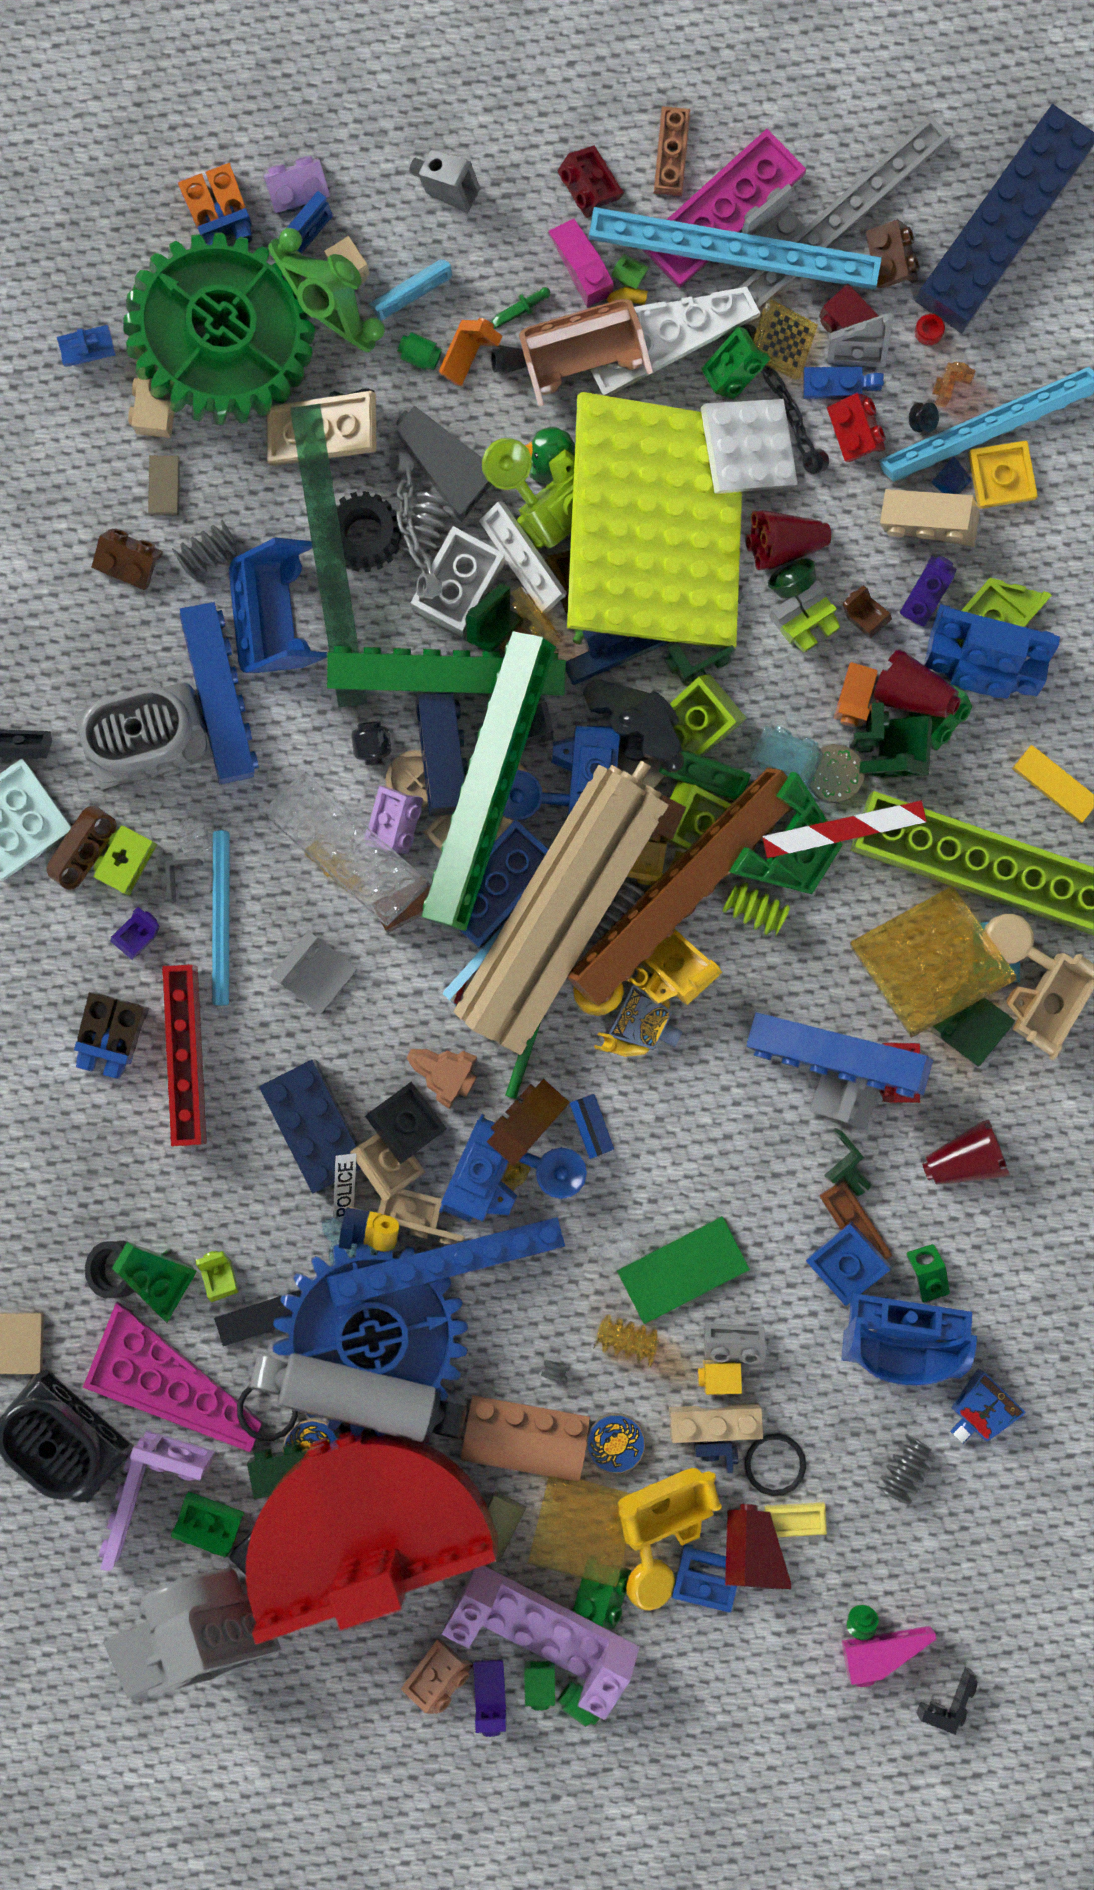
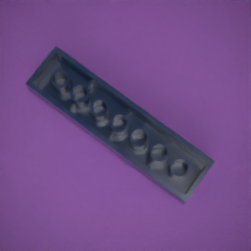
M1051 104L923 284L915 302L932 314L939 316L945 323L962 334L1094 147V132L1054 104Z

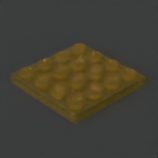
M953 886L850 942L851 949L911 1038L1016 980V974Z

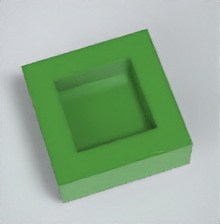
M623 254L615 265L611 276L618 279L621 284L637 289L646 276L649 267Z

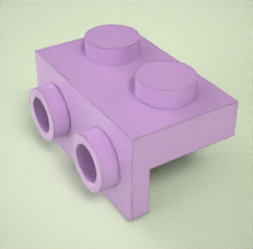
M312 155L295 160L296 165L285 168L284 164L268 168L269 173L263 176L275 213L307 204L317 191L326 197H330L319 159L313 160Z

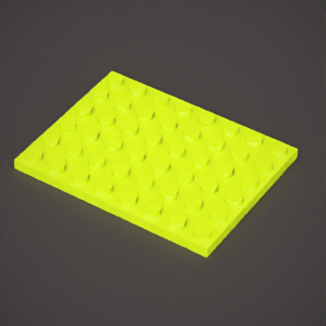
M581 392L577 395L567 628L724 649L733 645L736 648L742 492L715 494L701 412Z

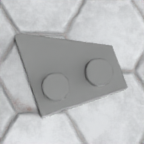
M887 313L830 333L827 364L885 367L893 324V313Z

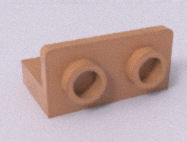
M436 1640L404 1683L401 1690L425 1714L441 1713L449 1706L452 1700L450 1696L456 1688H460L470 1676L468 1672L473 1664L469 1660H462L442 1640Z

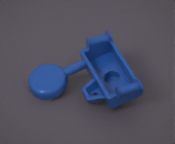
M575 726L574 737L555 741L552 747L551 763L571 771L569 794L542 792V787L537 778L528 772L517 770L503 816L510 820H526L538 811L541 804L568 806L567 816H569L587 783L593 779V773L597 766L601 765L607 769L611 765L617 767L620 735L615 733L612 727ZM567 749L569 753L564 754L563 751Z
M481 1114L473 1128L444 1194L439 1210L441 1214L444 1211L469 1223L472 1218L484 1222L487 1214L509 1215L517 1198V1195L502 1181L509 1162L487 1143V1140L495 1133L490 1129L495 1122L484 1118V1114ZM563 1147L551 1149L541 1158L526 1152L519 1160V1162L536 1169L537 1183L542 1191L550 1197L558 1199L570 1198L577 1194L585 1184L587 1176L585 1163L581 1156L572 1149ZM498 1197H503V1202H498Z

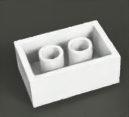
M453 526L431 565L433 575L442 582L441 593L433 599L420 598L416 592L410 602L412 611L464 638L467 633V623L465 622L467 612L490 592L506 563L505 554Z

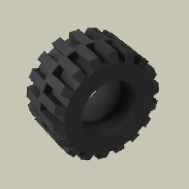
M363 491L362 496H357V492L350 493L351 498L346 500L344 496L339 499L340 505L336 506L334 504L331 508L332 515L327 516L326 522L328 527H326V535L330 547L337 560L340 559L345 567L350 565L354 571L359 572L360 568H363L365 572H372V567H377V570L382 569V564L385 561L389 564L393 560L392 555L397 554L399 551V543L402 536L398 526L396 511L392 509L391 504L387 500L382 501L381 496L376 493L374 497H371L370 493ZM372 519L381 526L379 537L369 545H356L347 538L349 527L357 520Z

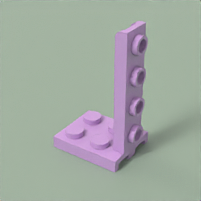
M146 1430L144 1438L141 1437L137 1446L133 1447L132 1453L128 1455L124 1466V1472L128 1474L125 1483H120L115 1500L120 1502L117 1511H112L108 1521L107 1529L111 1530L109 1540L104 1539L99 1552V1557L103 1558L101 1570H112L115 1562L121 1556L147 1464L154 1471H171L187 1481L201 1480L212 1463L214 1450Z

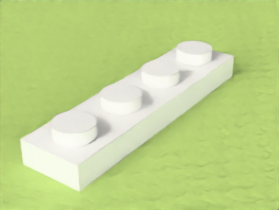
M497 502L479 522L498 550L505 554V560L540 611L548 613L567 595V592L504 502Z

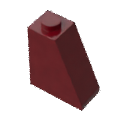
M740 1504V1510H727L725 1585L791 1590V1580L771 1513L758 1511V1505Z

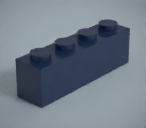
M453 692L418 694L415 705L429 816L452 815L458 804L461 785L465 782L464 775H467L468 772L467 759L461 757L460 747H464V734L462 729L458 730L457 719L461 717L459 701L454 702Z

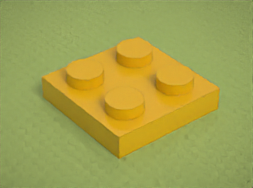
M1027 440L969 450L968 457L978 509L1036 500L1038 495Z

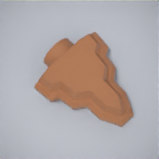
M411 1049L406 1058L415 1072L426 1077L427 1087L437 1094L436 1100L448 1109L451 1108L458 1095L467 1097L477 1078L476 1075L471 1073L477 1056L465 1051L459 1054L450 1051L436 1054L428 1049Z

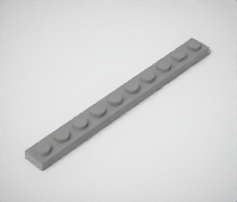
M930 115L790 242L824 248L831 247L949 140L950 135ZM757 270L738 288L747 287L760 310L797 276Z

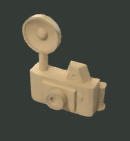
M1001 914L992 918L985 926L983 946L987 954L993 960L1002 964H1014L1025 959L1027 956L1047 969L1035 990L1017 987L1007 998V1005L1018 1017L1013 1030L1027 1038L1028 1042L1049 1054V1059L1054 1060L1059 1055L1063 1041L1094 990V964L1083 957L1082 954L1071 958L1065 953H1060L1052 959L1033 947L1034 932L1030 924L1023 917L1015 914ZM1020 1000L1023 1001L1022 1006L1019 1005Z

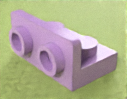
M379 786L364 842L389 853L407 854L413 844V835L418 818L421 815L423 798L407 795L387 786Z

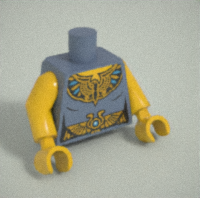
M637 966L635 968L638 971L637 976L634 979L630 977L627 980L634 985H632L609 1034L602 1032L597 1034L603 1036L604 1043L602 1046L594 1045L596 1050L629 1057L645 1055L650 1049L654 1050L659 1040L673 1047L677 1045L683 1031L667 1024L673 1013L669 1010L670 1001L666 1000L656 1005L644 990L651 978L644 969Z

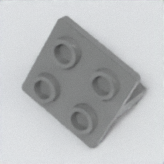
M828 1070L827 1075L821 1074L810 1111L861 1129H866L879 1089L867 1086V1080L856 1078V1082L853 1083L839 1079V1073Z

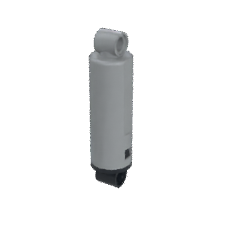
M290 1354L287 1363L269 1357L257 1356L249 1386L250 1389L259 1392L279 1395L277 1405L282 1408L376 1430L377 1432L401 1436L427 1444L432 1433L460 1439L467 1407L464 1405L441 1401L440 1388L298 1354Z

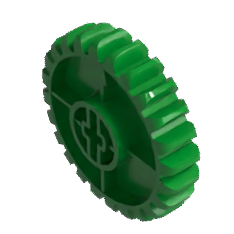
M215 233L212 245H206L200 234L191 235L190 249L186 250L181 243L174 241L169 244L168 259L162 254L155 253L150 257V271L140 270L136 274V290L129 291L127 294L126 309L129 313L123 318V331L129 336L126 342L127 355L137 360L136 375L139 379L148 380L153 378L151 381V394L155 398L163 397L168 393L171 394L170 409L177 413L187 404L192 406L191 416L192 420L200 422L206 411L213 413L216 425H224L227 413L229 412L234 413L236 420L240 424L248 422L251 407L261 416H266L270 414L272 399L277 403L283 404L289 399L290 387L301 385L305 374L303 367L310 364L313 349L309 344L314 340L315 326L308 321L310 316L299 305L297 296L277 263L268 264L269 249L261 246L254 253L248 252V239L244 237H239L232 247L227 246L226 237L223 233Z

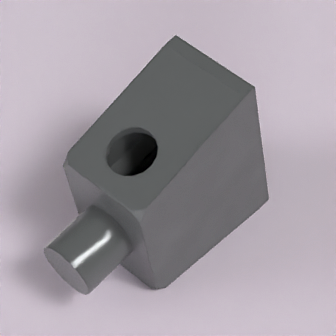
M431 150L426 160L415 157L410 164V174L420 178L428 195L468 214L481 189L471 161L437 150Z

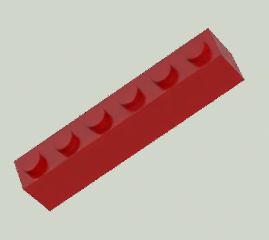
M193 964L162 966L171 1146L207 1144L198 966Z

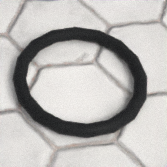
M248 1386L241 1393L237 1403V1417L241 1427L251 1437L261 1441H275L286 1436L294 1428L298 1418V1411L292 1410L289 1424L276 1434L263 1435L255 1432L247 1425L243 1416L244 1402L253 1390Z
M779 1433L766 1434L763 1436V1439L755 1440L748 1449L744 1461L745 1473L751 1485L759 1492L770 1496L785 1495L795 1490L803 1480L806 1471L805 1455L800 1445L791 1437ZM768 1440L787 1442L795 1449L799 1456L800 1469L798 1476L791 1485L783 1489L772 1490L763 1487L755 1480L751 1472V1459L754 1451L759 1445Z

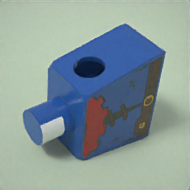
M978 1368L951 1407L962 1419L950 1432L962 1444L974 1432L987 1442L1021 1418L1026 1412L984 1371Z

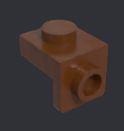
M864 585L857 591L850 593L843 603L847 619L869 638H872L892 620L891 613L871 598L868 588Z

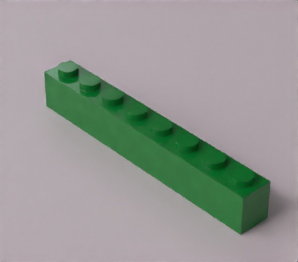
M334 646V651H328L327 689L493 694L496 675L501 669L504 657H500V651L488 652L486 650L482 651V656H470V650H453V655H441V649H423V654H411V648H393V653H381V647H364L363 652H352V646ZM554 653L541 695L564 696L566 660L558 658L559 653Z

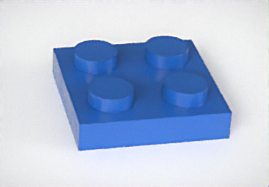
M852 1221L806 1259V1262L845 1306L850 1303L853 1293L862 1294L892 1268Z

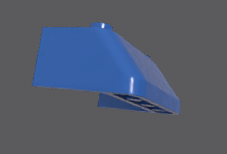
M273 538L235 557L231 561L229 580L238 664L244 673H262L303 668L327 658V652L311 651L306 640L294 637L289 584L298 578L302 570L299 555L315 548V541Z

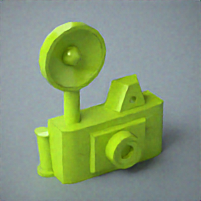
M500 438L491 443L485 450L482 458L484 476L496 488L503 490L517 489L526 502L518 510L521 516L517 519V522L533 541L536 549L544 545L551 548L571 533L575 456L564 449L549 462L553 481L537 495H534L525 481L532 467L528 448L516 439Z

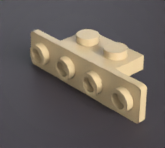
M402 1189L386 1201L381 1199L378 1213L394 1217L398 1221L399 1226L411 1229L410 1235L427 1239L428 1233L440 1236L439 1242L448 1245L456 1244L457 1241L464 1242L465 1240L463 1235L436 1229L440 1214L439 1210L442 1205V1199Z

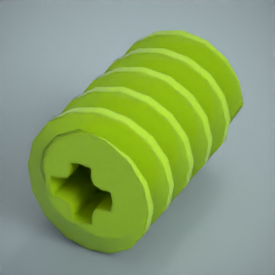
M744 882L739 887H737L736 883L723 906L722 912L726 913L730 908H734L733 918L736 919L743 913L744 924L754 919L753 929L757 930L761 925H765L764 935L767 936L774 930L776 936L790 911V906L785 905L779 910L780 900L775 899L768 904L769 894L765 893L758 898V888H754L748 893L747 882Z

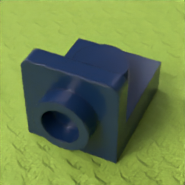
M731 1440L694 1442L696 1457H701L702 1461H717L719 1456H724L726 1472L733 1473V1465L738 1464L737 1446H732Z

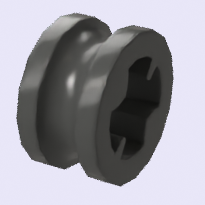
M544 1360L546 1370L542 1371V1377L567 1382L568 1377L565 1376V1373L570 1370L569 1365Z

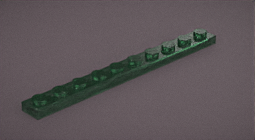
M320 404L292 407L290 411L329 651H334V646H352V652H359ZM335 689L338 708L367 704L365 690Z

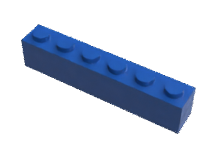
M215 602L180 608V620L219 785L253 778L255 774L254 769L259 768L256 752H250L248 741L252 740L249 723H243L241 712H245V705L242 694L237 695L234 684L239 683L236 667H230L228 656L232 655L229 638L223 639L221 628L225 627L222 610H216Z
M758 1012L755 1013L746 1047L755 1051L754 1056L762 1059L771 1060L772 1056L783 1058L781 1063L796 1068H799L800 1063L810 1065V1071L822 1075H827L829 1070L839 1073L838 1078L855 1083L856 1078L867 1080V1086L879 1090H884L885 1085L896 1088V1094L913 1098L914 1093L924 1095L933 1060L926 1055Z

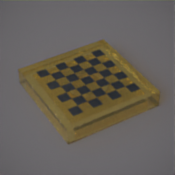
M771 299L765 303L753 342L758 350L767 353L771 358L766 365L797 380L801 378L818 324Z

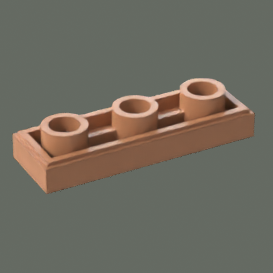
M662 106L654 194L682 196L690 109ZM675 148L676 151L671 152L668 149Z

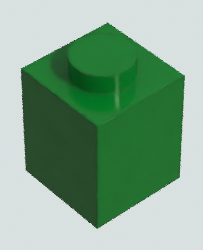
M525 1661V1706H531V1709L537 1711L547 1710L549 1706H555V1663L550 1661Z

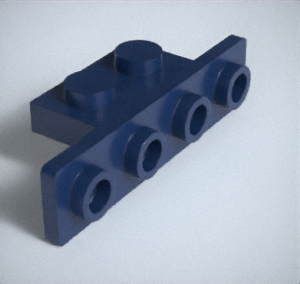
M584 630L582 633L588 652L566 661L565 672L571 683L576 685L670 643V641Z

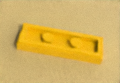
M1033 745L1027 748L1011 768L1078 823H1082L1094 809V794Z

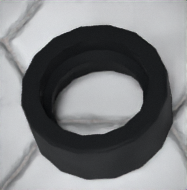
M127 1241L101 1242L94 1246L88 1254L85 1263V1278L90 1289L96 1295L103 1298L127 1297L135 1292L123 1279L118 1287H113L108 1282L105 1274V1264L108 1256L113 1251L120 1255Z

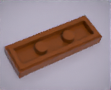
M845 1180L840 1181L818 1195L840 1230L852 1221L885 1260L893 1256Z

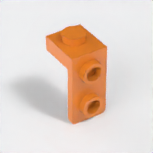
M486 319L461 320L439 369V373L456 386H462L479 347L499 346L503 336L493 329V323Z
M856 663L849 664L834 719L840 720L841 724L849 727H862L867 721L870 711L867 708L878 673L876 669Z

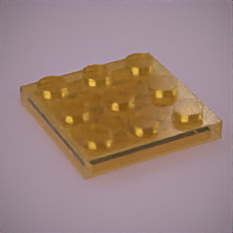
M548 1476L527 1563L616 1587L626 1548L618 1502L621 1498L632 1493L583 1480L576 1482Z

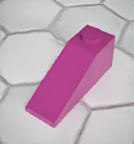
M573 218L549 230L548 233L586 307L588 308L606 299L613 292L614 282L601 257L576 220Z
M931 1626L878 1634L868 1640L856 1638L841 1640L847 1677L851 1685L856 1684L857 1687L872 1686L874 1681L884 1679L936 1640L934 1630Z

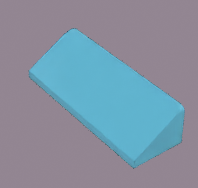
M440 259L370 302L369 306L375 316L382 321L452 278L450 263Z

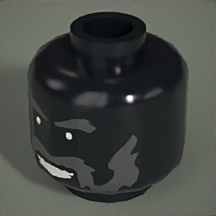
M380 721L357 724L358 728L351 733L354 757L359 760H365V765L382 764V758L391 754L389 729L381 726Z

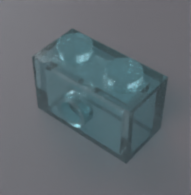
M765 726L751 756L755 765L763 769L770 767L783 770L787 777L791 771L796 772L804 784L809 787L823 757L818 743L805 736L802 739L793 737L789 730L780 726H776L775 729Z

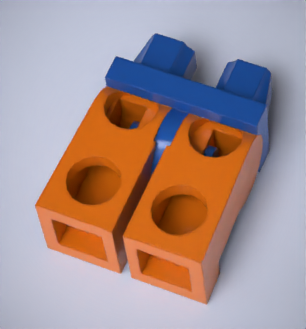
M230 162L205 172L217 202L213 203L202 173L178 182L199 234L207 245L213 244L215 233H223L225 237L234 233L236 240L239 237H244L248 239V243L252 242L250 228L252 223Z

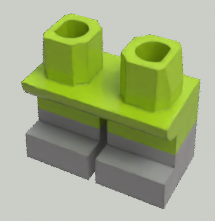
M819 580L815 581L805 592L789 598L774 608L769 615L789 644L794 642L803 653L818 643L810 631L816 626L820 628L826 638L840 629L839 622L834 615L837 609L830 603L823 592L824 588Z

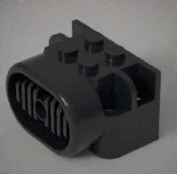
M47 1369L39 1372L32 1378L0 1417V1455L2 1459L35 1490L51 1499H71L75 1502L85 1501L88 1503L128 1457L134 1447ZM46 1441H51L55 1444L56 1454H51L47 1451Z

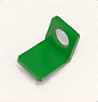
M931 1244L907 1252V1258L917 1276L921 1301L927 1302L949 1295L950 1289L946 1266L935 1245ZM925 1254L931 1255L934 1258L930 1264L926 1265L917 1262V1258Z

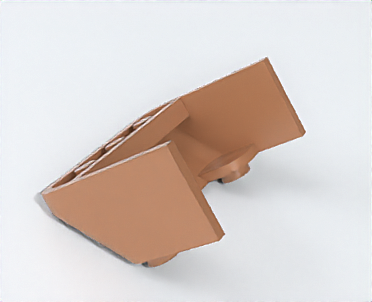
M629 299L616 300L532 325L519 333L538 407L544 405L541 394L549 395L556 392L562 384V377L617 361L619 366L625 367L627 370L639 368L643 363L646 373H653L643 330L633 303Z

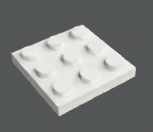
M784 399L705 403L701 406L715 494L792 488L798 485Z

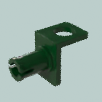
M835 1128L833 1132L850 1153L824 1176L832 1183L837 1182L842 1177L855 1192V1195L861 1196L865 1191L858 1182L866 1190H869L872 1185L856 1167L857 1163L864 1157L841 1130Z

